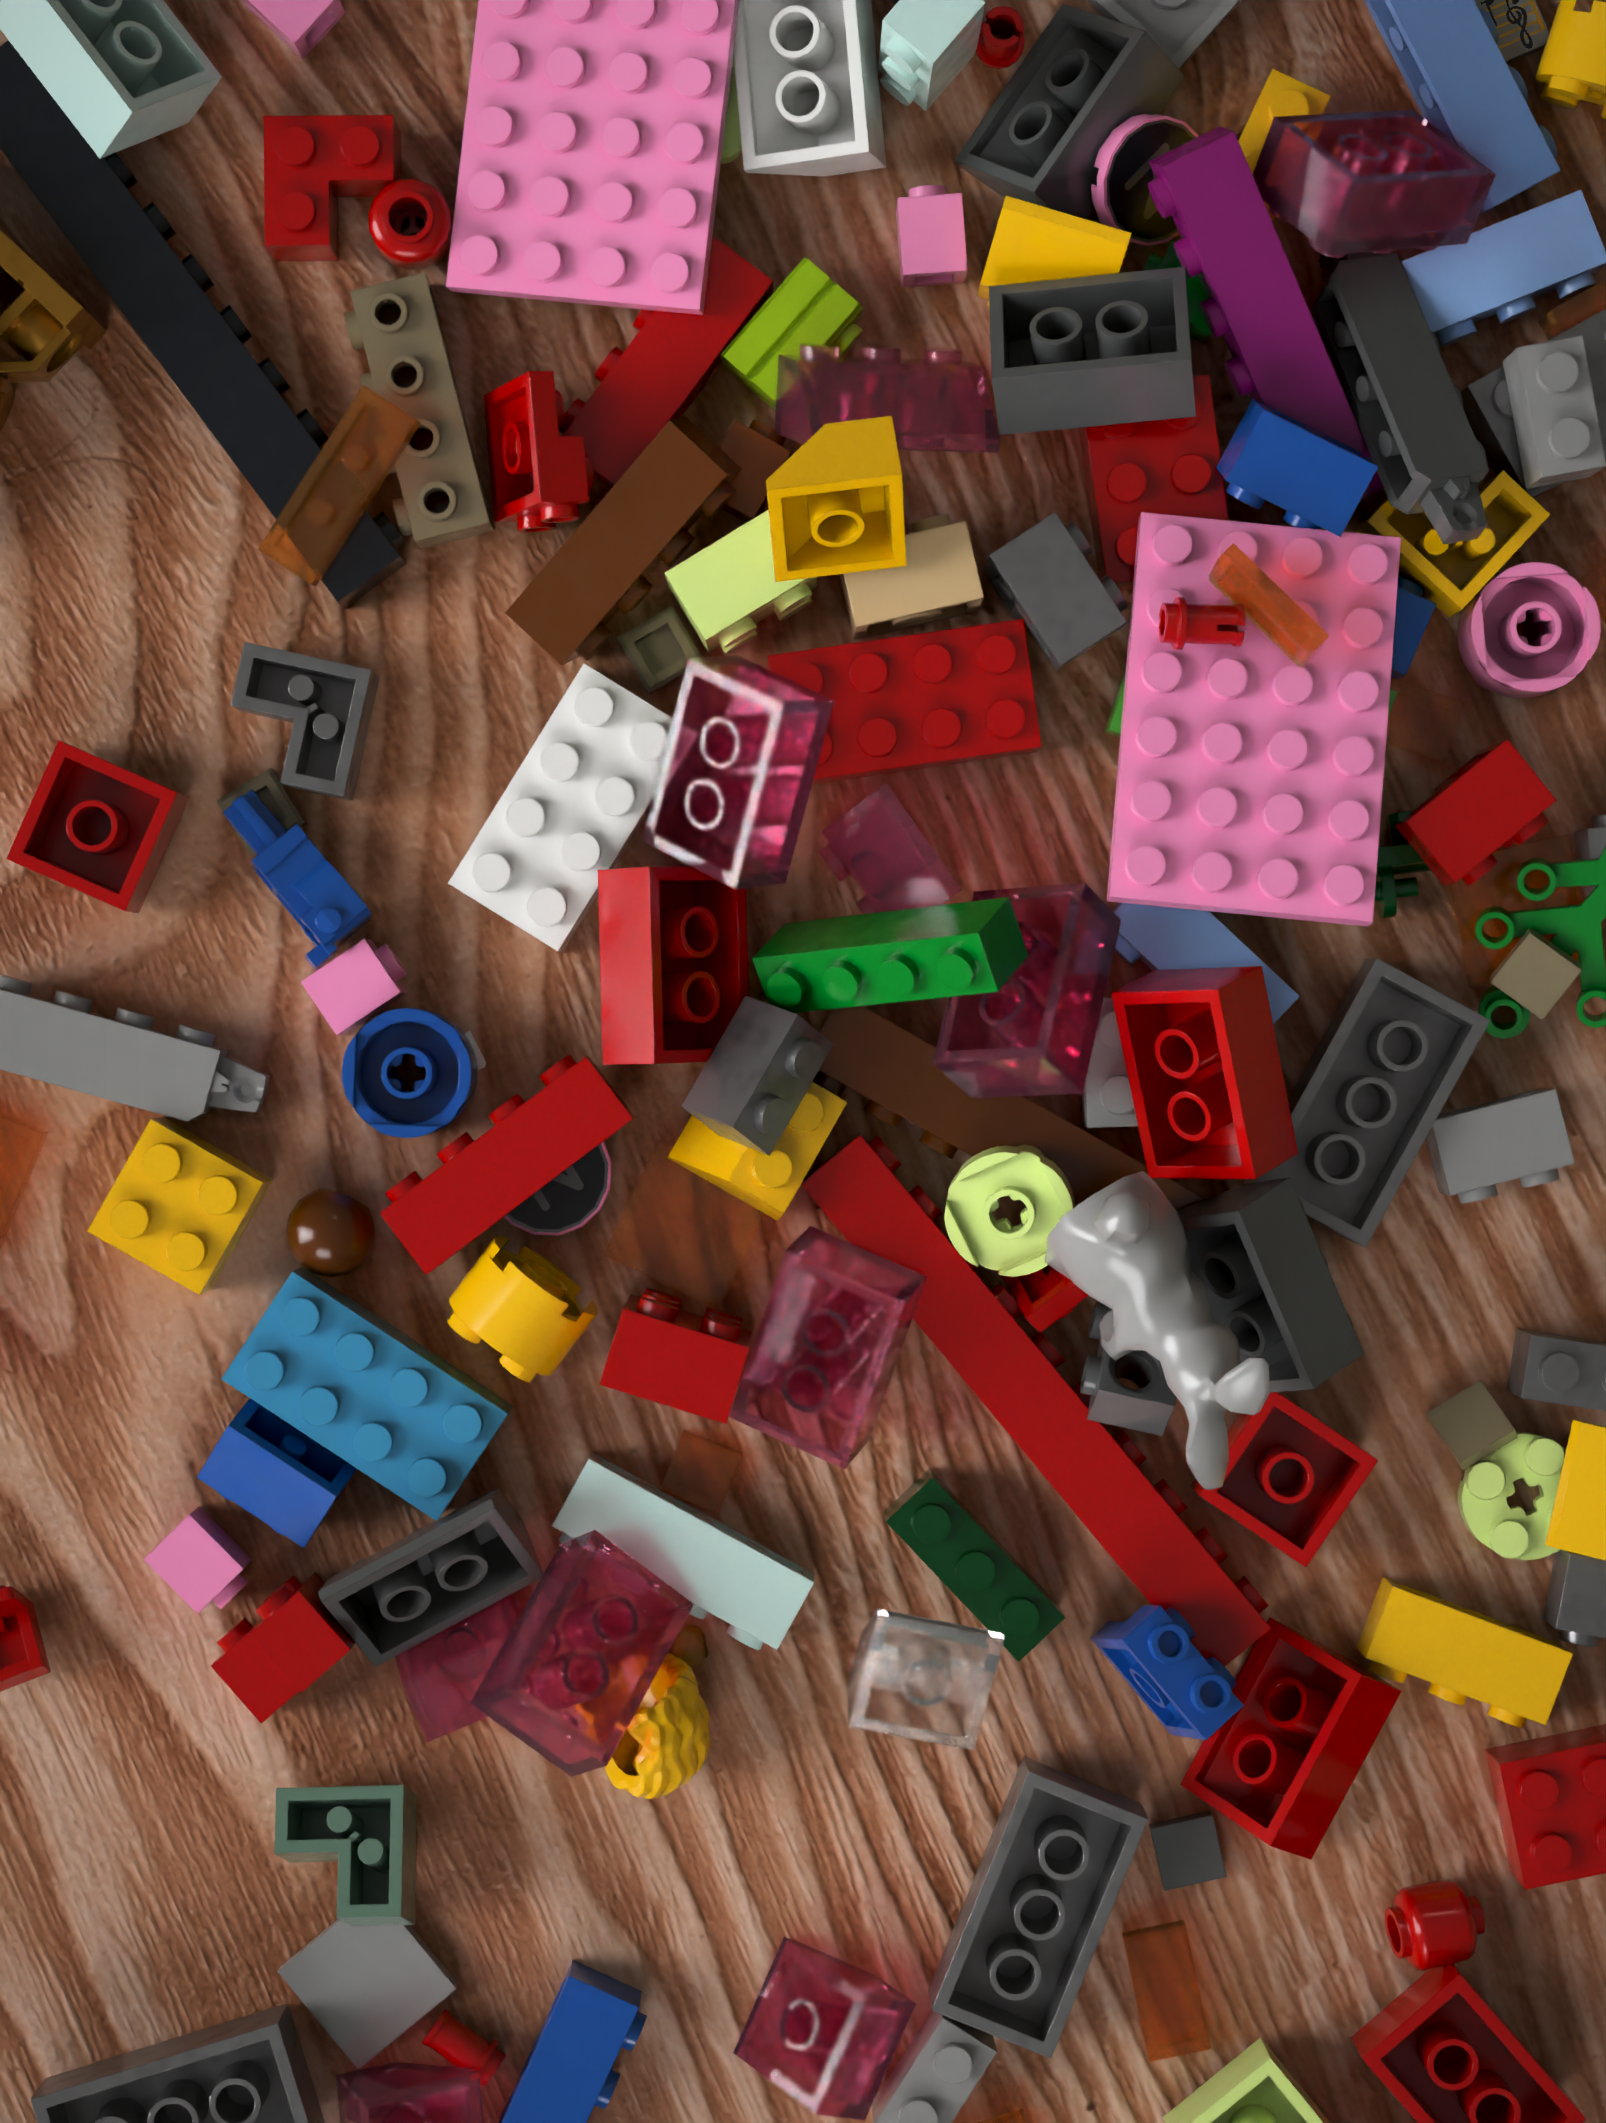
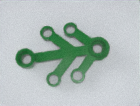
M1606 846L1599 858L1551 863L1543 858H1531L1520 866L1517 873L1518 889L1529 900H1544L1554 892L1556 887L1597 886L1581 904L1515 911H1508L1499 906L1488 907L1477 917L1476 937L1483 946L1490 949H1500L1507 946L1513 938L1522 937L1531 927L1540 935L1554 934L1549 941L1570 956L1578 950V960L1582 964V972L1580 973L1581 992L1576 1000L1577 1015L1581 1022L1589 1027H1603L1606 1025V1011L1599 1015H1592L1584 1009V1004L1592 997H1601L1606 1000V968L1601 922L1606 917ZM1539 869L1546 872L1550 880L1543 888L1534 889L1525 883L1524 878L1526 874L1532 870ZM1498 918L1506 923L1508 929L1502 936L1491 937L1483 930L1484 923L1489 919ZM1490 986L1480 998L1478 1014L1491 1020L1485 1030L1488 1034L1497 1038H1511L1520 1034L1528 1025L1530 1011L1496 986ZM1506 1005L1513 1008L1517 1015L1510 1023L1503 1024L1497 1022L1492 1017L1493 1010L1499 1006Z

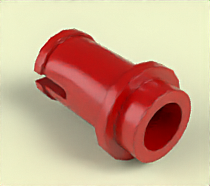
M1006 6L995 7L986 14V21L981 24L975 52L980 61L988 67L1003 69L1015 64L1023 54L1025 45L1024 25L1021 16L1013 8ZM1001 34L1006 36L1008 39H997L993 35Z
M1175 597L1173 603H1162L1158 623L1160 642L1171 643L1173 649L1182 650L1185 643L1224 644L1240 647L1243 643L1245 632L1238 631L1237 625L1245 626L1243 604H1186L1184 597Z
M444 2009L421 2042L466 2073L468 2076L465 2081L468 2084L475 2080L483 2087L491 2079L506 2056L504 2052L497 2048L498 2040L494 2038L489 2043L453 2017L446 2009Z

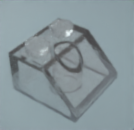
M877 1609L861 1632L847 1686L849 1727L974 1750L1005 1640L1004 1633Z

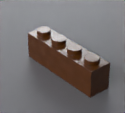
M686 416L669 420L505 614L561 666L578 658L580 655L588 661L604 646L613 634L606 625L620 609L629 614L652 590L653 585L647 580V577L660 562L663 561L670 567L693 543L695 538L688 530L704 513L710 519L713 518L733 497L737 490L730 482L742 468Z

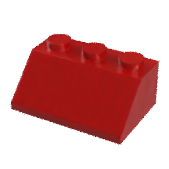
M1269 1618L1267 1624L1271 1629L1257 1640L1236 1679L1237 1686L1232 1690L1244 1706L1213 1735L1203 1741L1180 1785L1269 1846L1311 1860L1402 1691L1347 1657L1289 1626Z

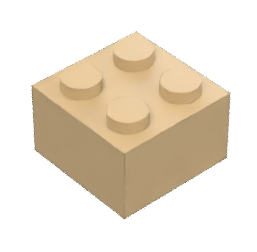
M939 515L911 523L912 531L905 535L907 566L839 574L854 640L978 611L984 596L966 521L951 524L949 515Z

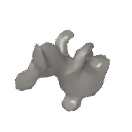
M1144 1171L1117 1180L1063 1215L1047 1237L1045 1262L1068 1279H1071L1077 1287L1090 1297L1112 1309L1104 1315L1099 1324L1101 1345L1109 1356L1117 1360L1132 1351H1146L1160 1361L1167 1386L1184 1406L1189 1420L1186 1462L1197 1482L1204 1489L1212 1490L1223 1486L1229 1462L1228 1433L1224 1413L1226 1409L1230 1412L1255 1415L1261 1411L1270 1394L1269 1363L1264 1358H1248L1241 1363L1237 1338L1228 1325L1213 1320L1205 1283L1192 1271L1190 1248L1181 1215L1172 1206L1157 1183Z

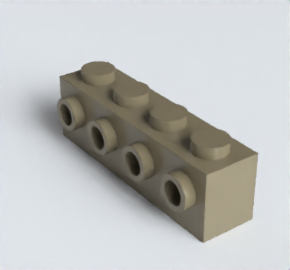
M422 272L350 291L355 310L344 312L345 322L353 349L365 348L371 372L361 374L360 379L369 411L381 410L387 434L376 437L386 475L397 472L403 496L392 499L402 537L413 534L415 543L422 550L495 531L432 286L426 273Z

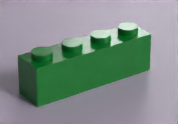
M1010 897L785 923L757 952L752 960L768 1004L792 1013L998 992L1028 957V953Z

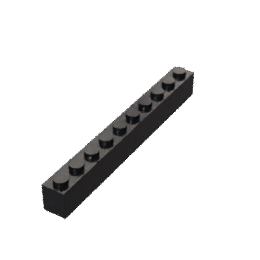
M8 40L0 46V149L336 601L344 609L348 608L406 565L405 561L396 551V549L406 543L383 511L374 518L370 516L358 499L368 490L345 460L334 467L321 450L320 446L327 442L329 438L307 408L295 415L281 395L291 389L290 385L269 357L257 363L243 345L253 336L232 307L228 305L219 312L205 294L207 290L214 286V283L194 256L189 254L183 260H180L167 240L177 233L153 202L142 209L128 189L138 183V181L119 155L113 153L100 159Z

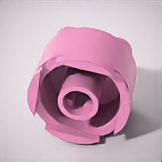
M1543 562L1515 565L1491 578L1463 608L1458 624L1459 651L1465 666L1477 685L1509 698H1532L1562 687L1577 677L1594 655L1601 633L1598 606L1588 589L1569 575V572L1557 565ZM1525 618L1529 627H1538L1540 637L1529 642V645L1527 638L1519 636L1517 633V625L1524 622Z

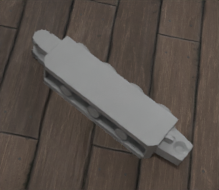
M0 974V1070L187 1122L199 1120L213 1112L214 1108L260 1112L270 1076L229 1058L230 1050L214 1046L217 1034L180 1024L177 1035L152 1029L155 1020L153 1016L118 1007L115 1018L91 1012L94 1001L92 999L56 990L53 1001L29 994L31 982Z

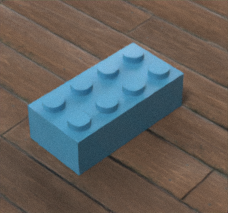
M303 1266L291 1272L221 1378L436 1521L440 1518L513 1408L512 1404Z

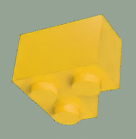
M1503 470L1479 491L1488 525L1478 539L1459 541L1455 544H1443L1425 512L1407 515L1391 506L1388 497L1356 532L1401 537L1399 572L1407 580L1423 587V595L1431 602L1436 603V607L1449 618L1461 611L1550 516V513Z

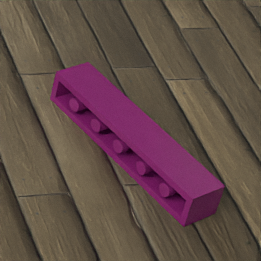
M1219 126L1149 161L1156 178L1148 182L1151 197L1164 219L1171 215L1182 238L1174 242L1176 255L1181 266L1185 267L1186 275L1190 279L1198 276L1207 297V299L1199 302L1200 310L1212 335L1215 338L1223 335L1232 355V358L1224 362L1225 368L1237 393L1241 397L1249 394L1251 400L1254 398L1366 454L1372 460L1235 132ZM1377 471L1361 500L1384 489Z

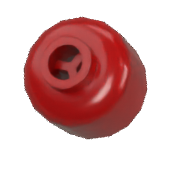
M417 179L397 180L385 186L373 199L368 214L369 232L380 254L390 263L407 270L425 269L439 262L449 251L453 215L444 196L431 184ZM416 220L423 222L425 227L423 229L417 227ZM409 222L410 227L403 232L405 225Z
M1440 1879L1405 1887L1395 1895L1393 1907L1387 1908L1385 1911L1386 1931L1394 1954L1399 1959L1406 1958L1410 1965L1418 1970L1425 1971L1468 1960L1475 1953L1477 1935L1484 1934L1485 1918L1479 1900L1476 1896L1467 1897L1461 1886L1451 1879Z

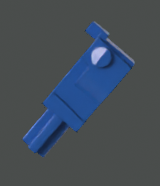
M251 789L244 796L241 795L233 801L232 805L223 811V815L256 853L257 856L252 859L253 870L316 946L306 954V960L317 971L325 963L330 962L337 956V947L370 921L371 912L340 873L324 858L298 824L289 831H286L258 795Z

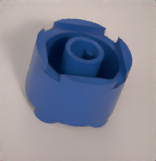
M394 1009L371 1019L357 1032L347 1046L342 1063L343 1088L352 1107L370 1126L383 1134L393 1137H420L449 1126L468 1107L477 1085V1060L474 1049L464 1031L447 1017L425 1009ZM409 1054L415 1055L417 1066L425 1067L426 1069L425 1079L415 1082L414 1091L407 1090L406 1080L396 1078L395 1073L396 1066L407 1064Z

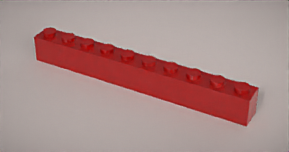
M860 1133L855 1135L807 1175L801 1185L1149 1603L1161 1606L1164 1610L1172 1607L1179 1612L1194 1630L1196 1636L1191 1640V1643L1206 1660L1212 1656L1224 1667L1227 1666L1271 1629L1260 1615L1269 1606L1245 1576L1234 1584L1219 1566L1228 1557L1227 1554L1204 1527L1196 1534H1193L1179 1518L1178 1515L1186 1510L1187 1506L1168 1483L1162 1478L1153 1486L1139 1470L1138 1466L1147 1458L1123 1429L1112 1437L1100 1422L1087 1420L1090 1395L1080 1393L1081 1381L1073 1388L1069 1386L1056 1370L1065 1360L1042 1332L1030 1339L1015 1319L1023 1312L1003 1285L998 1283L989 1290L974 1272L978 1267L966 1261L958 1253L951 1240L949 1241L933 1222L943 1213L923 1189L917 1185L908 1192L895 1177L893 1172L902 1164L878 1135L869 1143L865 1141Z

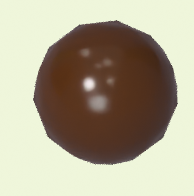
M318 1189L297 1202L289 1214L286 1236L289 1250L301 1266L313 1274L335 1277L349 1274L364 1263L373 1248L375 1228L370 1209L366 1205L339 1192Z

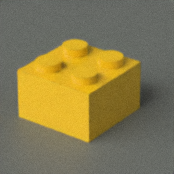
M164 1117L150 1119L87 1232L196 1294L201 1295L211 1290L274 1179Z

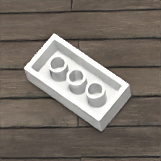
M583 664L448 884L551 948L563 953L598 896V870L615 869L696 738L694 731L593 668Z

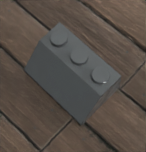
M1062 4L954 161L966 172L1004 198L1005 196H1010L1087 219L1095 209L1092 203L1091 184L1097 186L1099 168L1094 167L1098 151L1113 129L1132 116L1159 114L1165 108L1168 100L1185 76L1146 31Z
M1290 1177L1247 1183L1177 1211L1182 1217L1189 1243L1191 1268L1205 1283L1213 1320L1228 1325L1237 1338L1241 1363L1248 1358H1264L1269 1363L1270 1393L1315 1389L1364 1354L1353 1329L1352 1321L1345 1310L1329 1272L1327 1261L1321 1253L1304 1212L1303 1204L1295 1191Z
M498 1487L481 1497L469 1501L466 1505L437 1521L413 1531L407 1537L379 1552L357 1561L353 1566L330 1577L318 1593L321 1602L372 1664L377 1667L541 1579L545 1575L523 1520Z

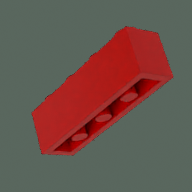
M713 235L703 315L641 309L633 323V327L639 332L625 351L616 346L607 355L595 374V378L601 382L586 403L577 398L563 416V422L559 428V431L563 434L562 436L584 437L585 454L591 458L594 477L609 488L616 484L669 420L683 416L720 366V354L773 294L772 279Z
M570 1054L565 1056L539 1076L546 1086L544 1089L526 1102L519 1093L515 1094L488 1115L495 1125L475 1141L468 1132H465L437 1154L443 1165L424 1180L417 1171H414L385 1193L392 1204L379 1214L426 1275L635 1118L589 1056H586L578 1063L575 1062Z

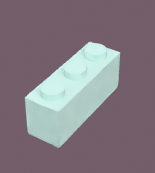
M899 0L882 20L878 71L884 75L880 79L882 86L905 106H909L914 101L923 110L927 111L976 54L975 51L977 49L986 2L983 0Z

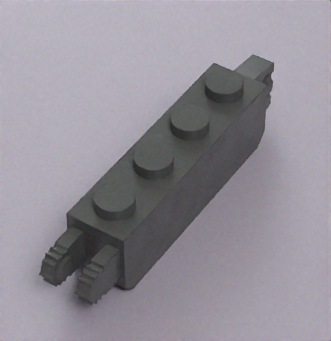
M1348 217L1347 220L1339 223L1336 227L1335 234L1332 237L1335 239L1333 244L1325 247L1320 254L1318 262L1321 263L1320 268L1323 269L1322 275L1326 285L1311 309L1314 320L1371 458L1378 466L1377 472L1391 506L1407 515L1425 512L1443 544H1455L1459 541L1478 539L1488 525L1478 489L1479 484L1489 472L1484 447L1475 438L1463 409L1461 393L1452 384L1440 355L1438 339L1427 325L1398 254L1383 255L1376 237L1371 235L1373 230L1369 229V224L1366 225L1363 220L1360 221Z

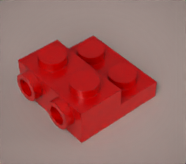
M528 371L483 395L494 523L517 522V531L521 533L551 531L556 529L555 523L578 520L579 505L589 501L588 493L592 489L594 479L591 458L585 454L584 437L559 436V428L562 425L564 416V404L561 393L555 390L554 371Z

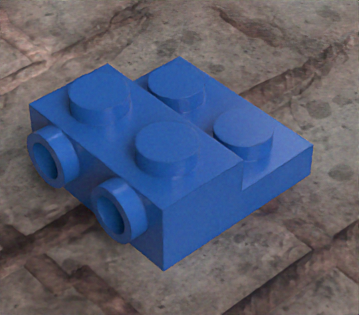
M1143 1605L1125 1622L1108 1621L1090 1637L1171 1735L1207 1740L1244 1706L1232 1692L1237 1686L1233 1676L1214 1657L1210 1656L1206 1660L1191 1643V1640L1196 1636L1194 1630L1184 1617L1172 1607L1164 1610L1158 1605Z

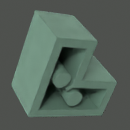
M405 1785L276 1788L274 1854L290 1863L338 1862L337 1919L351 1926L415 1925L417 1795Z

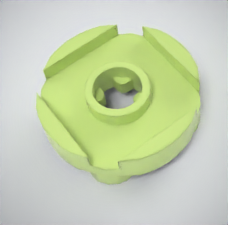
M1005 1145L989 1148L967 1160L951 1181L944 1214L946 1230L958 1253L976 1267L980 1264L987 1269L999 1271L998 1275L1010 1277L1028 1275L1047 1266L1045 1262L1047 1237L1062 1216L1075 1208L1074 1195L1069 1181L1062 1170L1053 1161L1044 1157L1043 1153L1034 1146L1020 1145L1015 1147ZM1010 1196L1013 1201L1021 1200L1026 1205V1208L1021 1211L1020 1215L1022 1223L1012 1226L1007 1218L996 1220L992 1212L999 1208V1198Z
M1516 1431V1439L1465 1469L1463 1481L1460 1480L1457 1492L1458 1505L1468 1530L1481 1543L1504 1558L1536 1560L1561 1550L1547 1546L1545 1543L1566 1449L1549 1437L1526 1431ZM1522 1478L1528 1486H1538L1539 1496L1533 1499L1534 1507L1527 1512H1524L1520 1506L1509 1507L1507 1503V1497L1515 1493L1513 1482Z

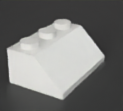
M740 0L733 57L744 171L758 174L825 177L886 168L872 1Z

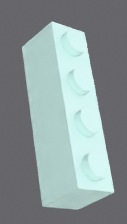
M593 1451L552 1524V1527L562 1531L559 1541L568 1548L589 1558H592L596 1551L618 1562L615 1571L626 1580L646 1589L649 1588L653 1581L674 1593L671 1602L675 1606L699 1619H704L708 1612L730 1624L727 1629V1633L730 1636L756 1650H760L763 1643L776 1650L779 1648L814 1584L813 1572Z

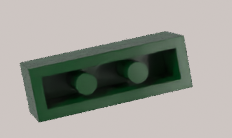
M930 1468L884 1511L886 1523L1018 1662L1065 1619L1060 1605Z

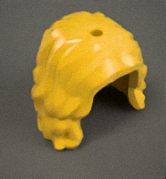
M649 1651L641 1656L628 1655L622 1657L616 1664H596L591 1671L583 1674L580 1683H572L569 1686L571 1693L569 1703L588 1726L593 1749L601 1759L607 1776L616 1788L626 1790L633 1796L645 1799L658 1798L668 1795L681 1785L689 1782L705 1763L711 1745L709 1712L704 1700L699 1695L698 1683L691 1667L682 1659L676 1658L673 1654L669 1653L658 1655L655 1651Z

